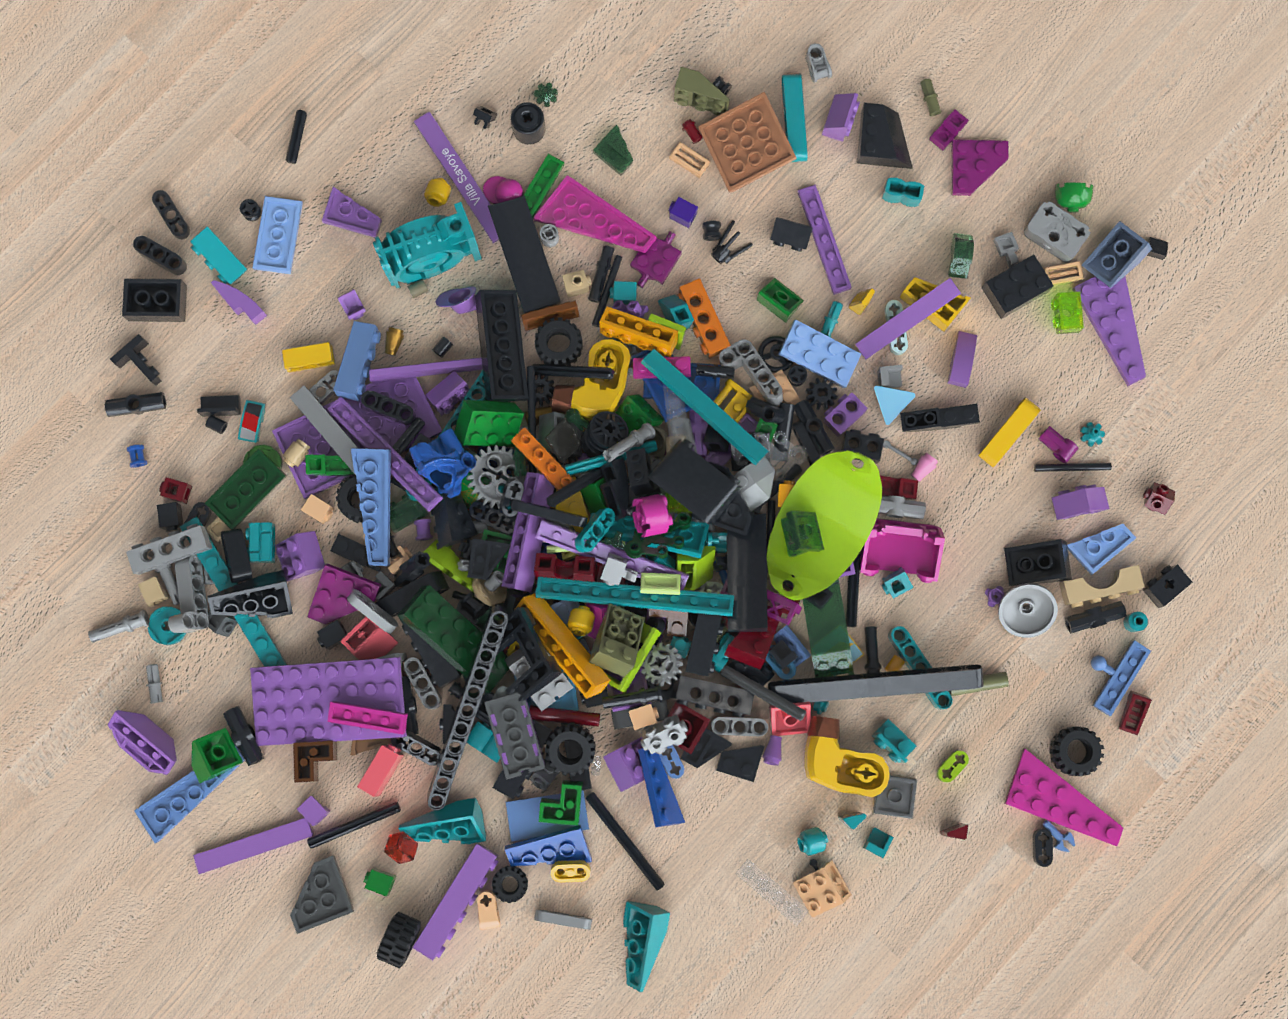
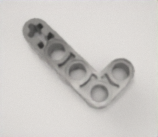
M742 339L720 352L719 360L721 367L735 368L736 370L743 366L767 403L774 406L782 403L783 392L781 385L749 340ZM748 350V352L742 353L741 351ZM726 359H732L731 362H724ZM752 364H758L757 367H750ZM763 378H767V379H768L766 382H761V381H760V380L763 379Z
M194 555L175 563L181 614L171 616L168 620L169 629L174 633H191L206 629L209 625L202 564L198 556Z

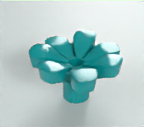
M1092 422L1087 423L1086 427L1080 429V432L1084 434L1080 437L1081 441H1088L1087 445L1089 447H1093L1095 443L1100 445L1103 442L1101 438L1105 436V432L1100 431L1102 426L1100 424L1094 426Z

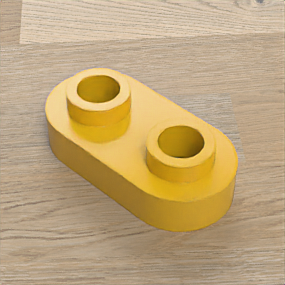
M583 860L558 861L551 867L552 879L560 883L583 882L590 876V865Z

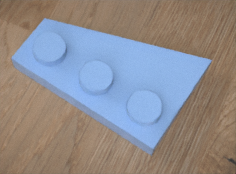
M1120 524L1075 543H1070L1067 545V549L1093 575L1134 541L1136 537L1124 524Z

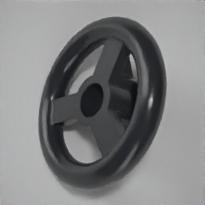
M771 336L765 339L758 349L759 355L770 371L774 373L781 369L786 371L793 364L792 361H787L781 355L775 356L773 353L774 351L779 352L785 338L781 336ZM777 341V344L771 347L769 353L763 354L765 347L769 343ZM765 360H778L783 366L773 367Z

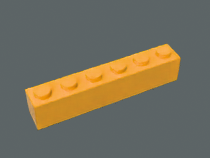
M536 593L523 597L517 607L529 609L536 622V625L533 627L549 654L555 657L558 665L586 699L601 693L611 679L601 667L589 663L590 654L544 598H536Z

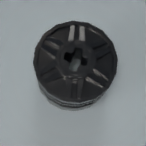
M609 411L599 412L593 416L581 436L583 451L590 458L603 455V451L628 437L629 429L626 422L621 416Z

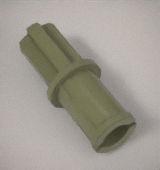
M924 79L920 83L924 94L923 100L927 103L930 116H936L941 113L937 100L938 94L934 91L931 79Z

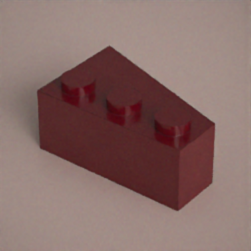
M777 610L779 617H781L783 611ZM767 616L768 632H740L728 645L724 655L760 670L766 660L779 621Z

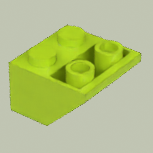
M704 546L701 559L676 553L675 570L689 575L684 590L695 591L713 578L715 546Z

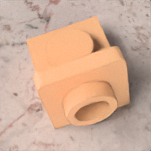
M400 545L397 547L403 557H397L390 562L391 566L388 569L393 575L400 570L399 567L413 556L407 547L402 548Z

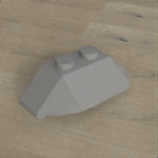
M765 456L756 466L750 463L733 475L741 481L739 483L742 486L740 492L751 512L770 499L775 469Z

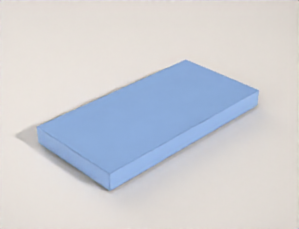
M265 196L252 267L254 270L291 274L303 206L302 201Z

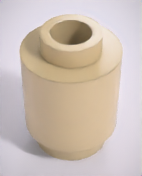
M297 439L296 442L293 441L282 455L285 458L283 461L291 468L294 465L298 467L305 459V455L309 454L308 450L310 447L300 439Z

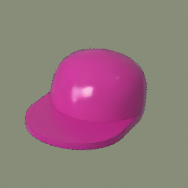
M501 176L489 178L483 186V194L493 204L509 201L524 195L522 186L518 181Z

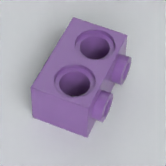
M850 393L848 396L844 394L837 401L839 403L837 407H830L824 413L826 417L823 422L837 437L841 436L868 409L853 393ZM852 403L855 406V411L847 410L846 404ZM839 416L842 423L835 424L832 417Z

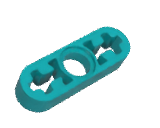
M599 509L575 539V548L578 552L592 551L615 522V513L612 509ZM594 525L597 527L598 530L597 535H594L593 533Z

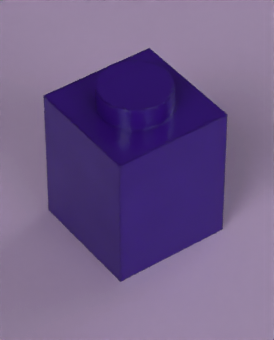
M678 197L676 202L672 201L668 209L670 212L669 218L690 228L698 214V206Z

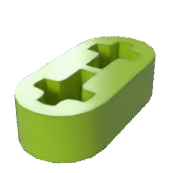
M960 750L951 753L937 769L938 779L946 783L953 781L969 762L968 755ZM956 755H957V756H961V755H962V756H963V758H962L963 763H957V764L954 766L953 764H954L955 761L957 760V759L955 758V756H956ZM950 767L953 768L949 772L950 778L942 777L943 769L948 770Z

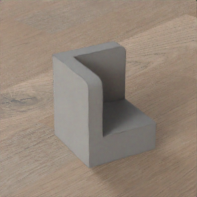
M902 365L879 367L877 370L879 386L900 388L902 386Z

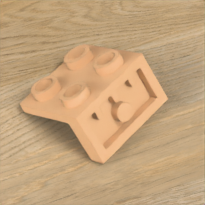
M833 860L825 863L820 869L793 882L811 917H815L843 904L852 896Z

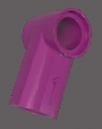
M1051 426L1038 438L1064 464L1079 449L1073 441L1062 437Z

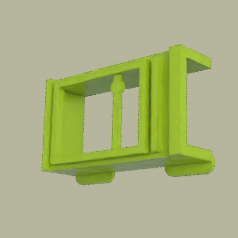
M645 623L643 624L640 643L643 645L637 652L634 668L621 682L606 674L611 679L608 683L609 685L623 693H627V689L655 641L660 637L661 632Z

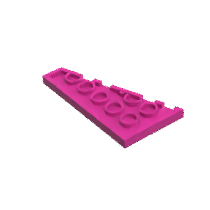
M568 175L533 218L534 221L552 224L557 228L646 253L657 239L650 231Z
M1023 748L1004 804L1118 847L1124 828L1028 750Z

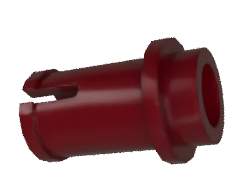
M689 119L682 124V130L686 131L693 144L703 139V136L695 126V121Z

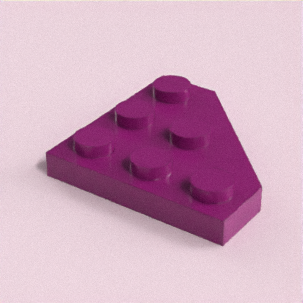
M953 139L952 195L971 196L995 171L1005 164L1009 159V141Z
M327 563L324 566L307 618L327 624L353 613L357 609L347 600L350 593L354 589L358 590L375 602L381 584Z

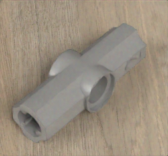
M882 496L878 513L894 518L909 517L923 520L926 503L905 500L904 497Z

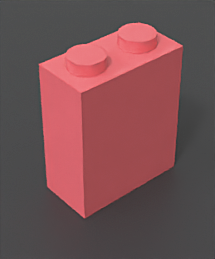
M392 744L382 745L357 787L373 797L380 796L404 754L400 753L401 749Z

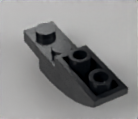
M977 403L900 413L903 432L952 429L980 423Z

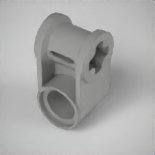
M817 43L810 45L805 58L813 83L825 77L831 78V67L823 47ZM815 52L819 57L815 58L810 53Z

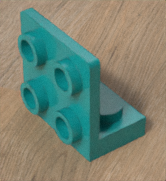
M889 719L872 735L874 738L873 742L880 749H886L889 752L887 756L895 763H906L908 761L906 757L917 747Z

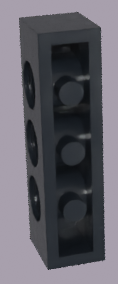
M676 675L678 679L674 682L671 698L676 699L677 704L688 706V702L695 704V708L705 710L707 706L713 707L714 712L725 714V711H731L732 716L741 718L744 717V714H751L754 694L751 692ZM692 688H696L698 691L696 698H692L690 695ZM711 692H714L716 694V700L714 702H711L709 700V695ZM730 696H733L735 700L733 706L728 705V698Z

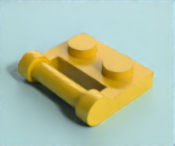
M728 379L725 382V387L713 402L719 406L729 392L733 390L736 394L723 411L738 423L747 411V401L753 396L736 382Z

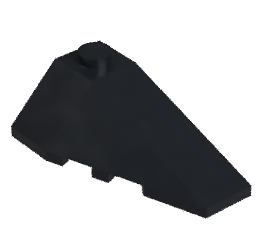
M284 570L260 575L207 596L211 615L236 616L237 614H244L249 617L262 615L267 616V618H276L293 614Z

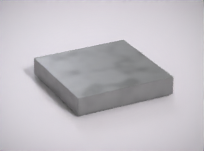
M890 776L887 787L881 794L875 796L873 813L913 819L917 780Z

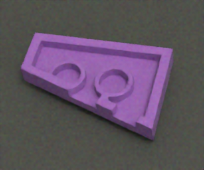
M335 187L332 188L322 218L324 224L374 238L378 235L382 223L381 218L357 204Z

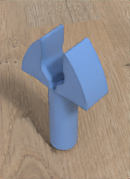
M1048 820L1043 822V827L1050 831L1057 841L1054 848L1070 852L1064 847L1062 840H1067L1075 847V841L1071 832H1067L1066 835L1061 834Z

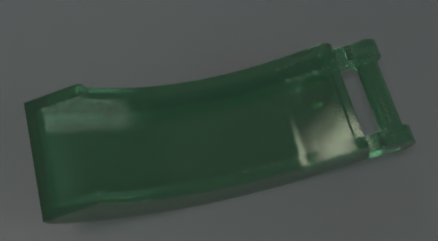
M837 579L832 585L827 587L833 593V597L822 610L806 599H802L815 678L854 674L839 579Z

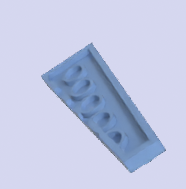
M351 448L354 473H356L357 479L356 487L360 498L359 506L360 511H362V525L365 534L368 564L372 566H389L391 449Z
M236 747L242 761L244 762L245 758L239 748ZM240 765L203 783H199L193 770L134 810L154 843H158Z

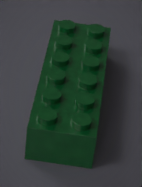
M430 585L422 586L397 616L467 678L482 632ZM488 650L483 651L481 656L488 657ZM502 651L496 655L484 693H490L510 669L504 661L508 656ZM477 669L474 673L476 675H482L485 671L483 669Z

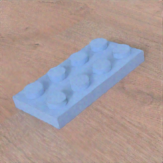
M798 320L793 321L779 351V355L803 366L823 378H827V380L842 388L847 387L861 356V353Z

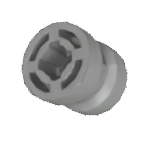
M546 224L540 230V239L544 246L549 248L555 247L559 242L558 229L552 224Z

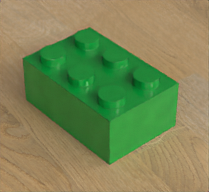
M463 400L454 433L463 445L514 447L511 439L519 432L524 412L515 402Z

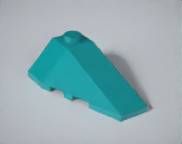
M476 798L455 801L445 805L440 810H433L402 823L398 827L405 841L430 842L431 839L442 840V843H449V840L461 841V844L486 841L483 813Z

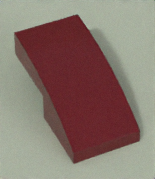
M880 475L882 496H900L905 499L916 500L917 480Z

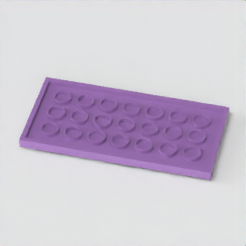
M416 377L374 381L366 385L365 391H374L409 405L415 412L416 418L419 417L425 422V426L419 433L431 439L442 432ZM375 397L368 398L366 403L368 405L373 404ZM344 399L391 447L410 426L367 410L362 404L361 399L360 401ZM335 401L324 405L323 407L325 408V410L331 415V417L337 422V424L343 429V431L349 436V438L355 443V445L358 448H364L345 429V427L327 410V408ZM387 404L384 407L385 412H390L393 409L392 404ZM405 411L401 417L407 419L410 417L411 412ZM305 415L272 430L283 454L293 441L296 442L297 439H300L310 447L308 455L325 454V456H339ZM419 433L416 435V437L412 440V442L407 446V448L404 451L411 448ZM305 459L298 467L294 465L291 468L289 466L304 499L309 498L311 494L316 495L345 481V478L348 477L306 475Z
M400 657L250 668L255 737L258 746L299 742L406 737V730L405 734H396L328 722L329 705L332 701L405 713Z

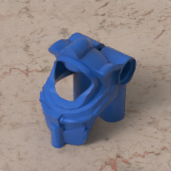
M449 429L438 436L439 438L431 441L429 444L422 442L411 447L409 450L415 467L418 469V474L423 475L431 483L435 484L439 489V494L447 493L449 498H453L461 493L462 480L476 466V459L469 451L463 449L453 429Z

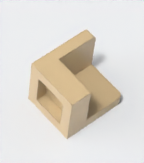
M152 577L138 584L147 606L154 607L170 599L168 593L162 590L157 577Z

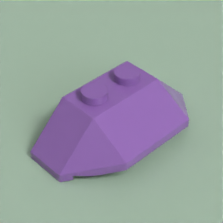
M120 710L115 711L107 725L109 729H112L113 736L119 747L147 771L167 775L177 761L174 739L144 714Z

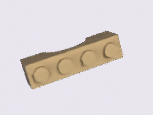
M1139 565L1116 570L1111 584L1104 589L1090 586L1083 578L1059 583L1065 606L1071 605L1072 608L1083 606V602L1089 600L1090 604L1102 602L1101 598L1107 596L1109 600L1121 597L1120 594L1127 592L1128 596L1137 594L1139 589L1145 588Z

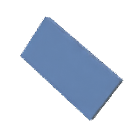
M582 790L579 820L582 831L589 830L584 790ZM561 794L506 802L511 842L531 839L577 826L539 822L541 799H561Z

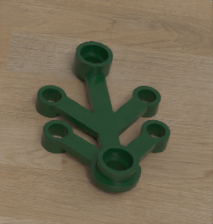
M681 512L676 516V520L673 521L672 525H669L666 533L648 536L642 540V533L637 532L634 524L633 540L626 543L625 553L632 559L640 558L642 554L657 556L660 559L666 558L668 556V548L666 546L681 549L684 546V538L680 535L673 538L664 536L677 528L681 530L690 528L691 516L686 512ZM652 543L659 544L657 548L647 547Z

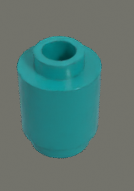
M1133 612L1126 615L1123 624L1129 632H1138L1147 627L1148 618L1142 612Z

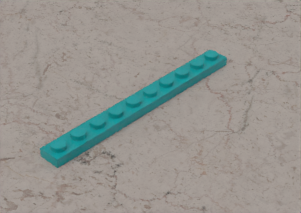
M195 517L192 520L180 526V528L183 532L187 530L186 527L190 525H203L200 522L199 518ZM209 536L213 549L196 555L218 591H222L238 583H231L227 564ZM187 537V540L191 543L190 537ZM244 614L234 616L264 667L287 665L258 615H255V617H249Z
M538 577L536 598L607 605L610 603L617 606L732 616L734 595L680 590V595L640 593L641 586L621 584L611 586L600 582Z

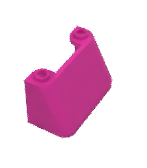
M876 518L873 529L862 548L860 573L866 576H874L879 573V570L895 572L899 570L898 568L902 567L906 573L917 574V577L924 583L938 582L945 542L942 529L935 525Z

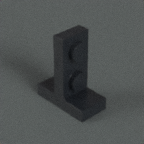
M138 334L112 356L110 360L119 368H122L127 362L132 360L150 382L157 386L162 381L158 377L160 373L154 366L149 367L145 363L147 358L140 351L149 343Z

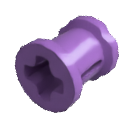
M431 519L414 521L417 529L416 541L433 539V535L430 533Z

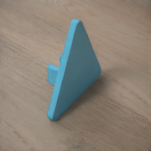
M878 385L874 386L886 425H890L915 397L914 392Z

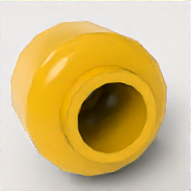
M442 178L431 179L424 192L427 203L434 207L445 205L451 192L450 185Z
M587 606L574 608L570 611L567 623L568 628L576 636H585L593 629L595 615Z

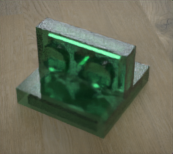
M787 512V517L781 519L789 557H796L809 551L819 552L824 550L816 512Z

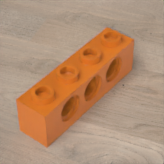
M699 278L680 286L677 296L686 302L694 319V327L692 329L695 337H699L702 342L700 347L703 354H707L709 359L719 355L722 350L731 345L701 279ZM697 299L700 301V304L693 306L690 301ZM705 316L708 321L701 323L698 321V317ZM713 333L716 337L713 340H709L705 335Z

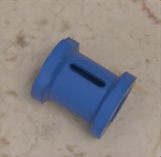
M132 445L126 448L130 454L131 468L142 467L148 464L144 458V445Z

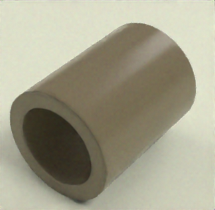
M423 279L408 286L413 298L429 291Z

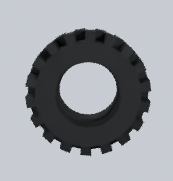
M558 317V320L551 318L550 322H543V326H539L538 333L535 334L536 352L539 359L544 361V364L571 366V363H575L577 358L581 356V350L583 349L581 332L568 319L564 321L560 317ZM555 335H564L570 340V345L562 352H554L548 348L549 339Z
M352 474L353 477H346V481L339 484L341 486L340 489L337 488V506L341 513L355 523H362V511L354 508L351 502L353 494L357 491L356 475Z
M570 722V725L564 723L561 727L557 726L550 733L545 748L547 761L549 760L550 767H554L557 773L559 771L563 772L562 775L567 776V773L571 774V776H575L576 773H583L584 769L587 770L590 767L595 755L596 744L593 735H590L587 728H582L583 725H574V722ZM568 739L577 741L582 746L581 755L573 759L564 757L559 751L560 743Z
M1068 727L1067 729L1060 730V733L1053 737L1055 740L1051 741L1052 749H1049V752L1053 755L1051 757L1052 762L1056 763L1054 766L1060 769L1062 773L1070 776L1090 775L1091 772L1097 770V766H1101L1102 761L1100 759L1104 758V753H1101V749H1104V746L1100 745L1101 739L1095 736L1096 733L1094 731H1089L1086 727ZM1073 740L1081 741L1086 749V755L1080 763H1074L1068 756V746Z
M398 911L391 919L377 951V959L396 968H401L405 964L421 928V921Z

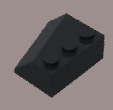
M864 103L861 110L857 164L913 168L898 112L883 104Z

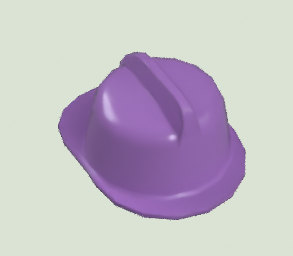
M471 286L448 290L439 295L435 303L439 307H451L457 314L476 310L474 295L476 288Z

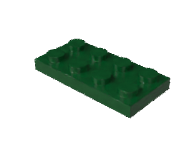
M258 449L205 504L231 530H234L287 475L261 449Z

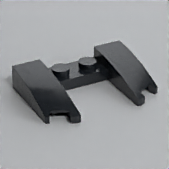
M517 607L508 615V623L497 654L515 641L518 642L530 668L506 689V692L513 694L516 691L521 695L518 701L523 702L547 686L563 672L555 657L549 656L533 627L536 625V622L529 609ZM490 632L487 635V637L493 639L497 637L498 634L495 632Z

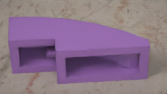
M215 280L211 282L237 315L244 311L255 325L267 317L265 312L246 294L225 283Z
M958 331L947 384L963 388L968 386L975 355L977 335Z

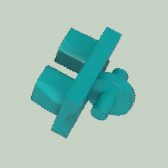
M708 532L704 546H715V553H726L727 533Z

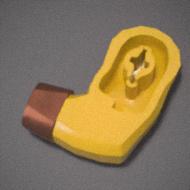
M613 339L601 340L594 344L589 351L588 367L612 368L614 370V377L612 379L584 378L583 385L578 387L575 385H555L552 412L584 420H592L593 416L599 412L609 411L615 413L625 390L631 358L628 348L621 342Z
M811 716L804 757L806 777L809 780L843 793L868 797L881 794L887 787L890 777L889 767L883 757L876 753H858L850 749L840 748L838 740H840V720Z

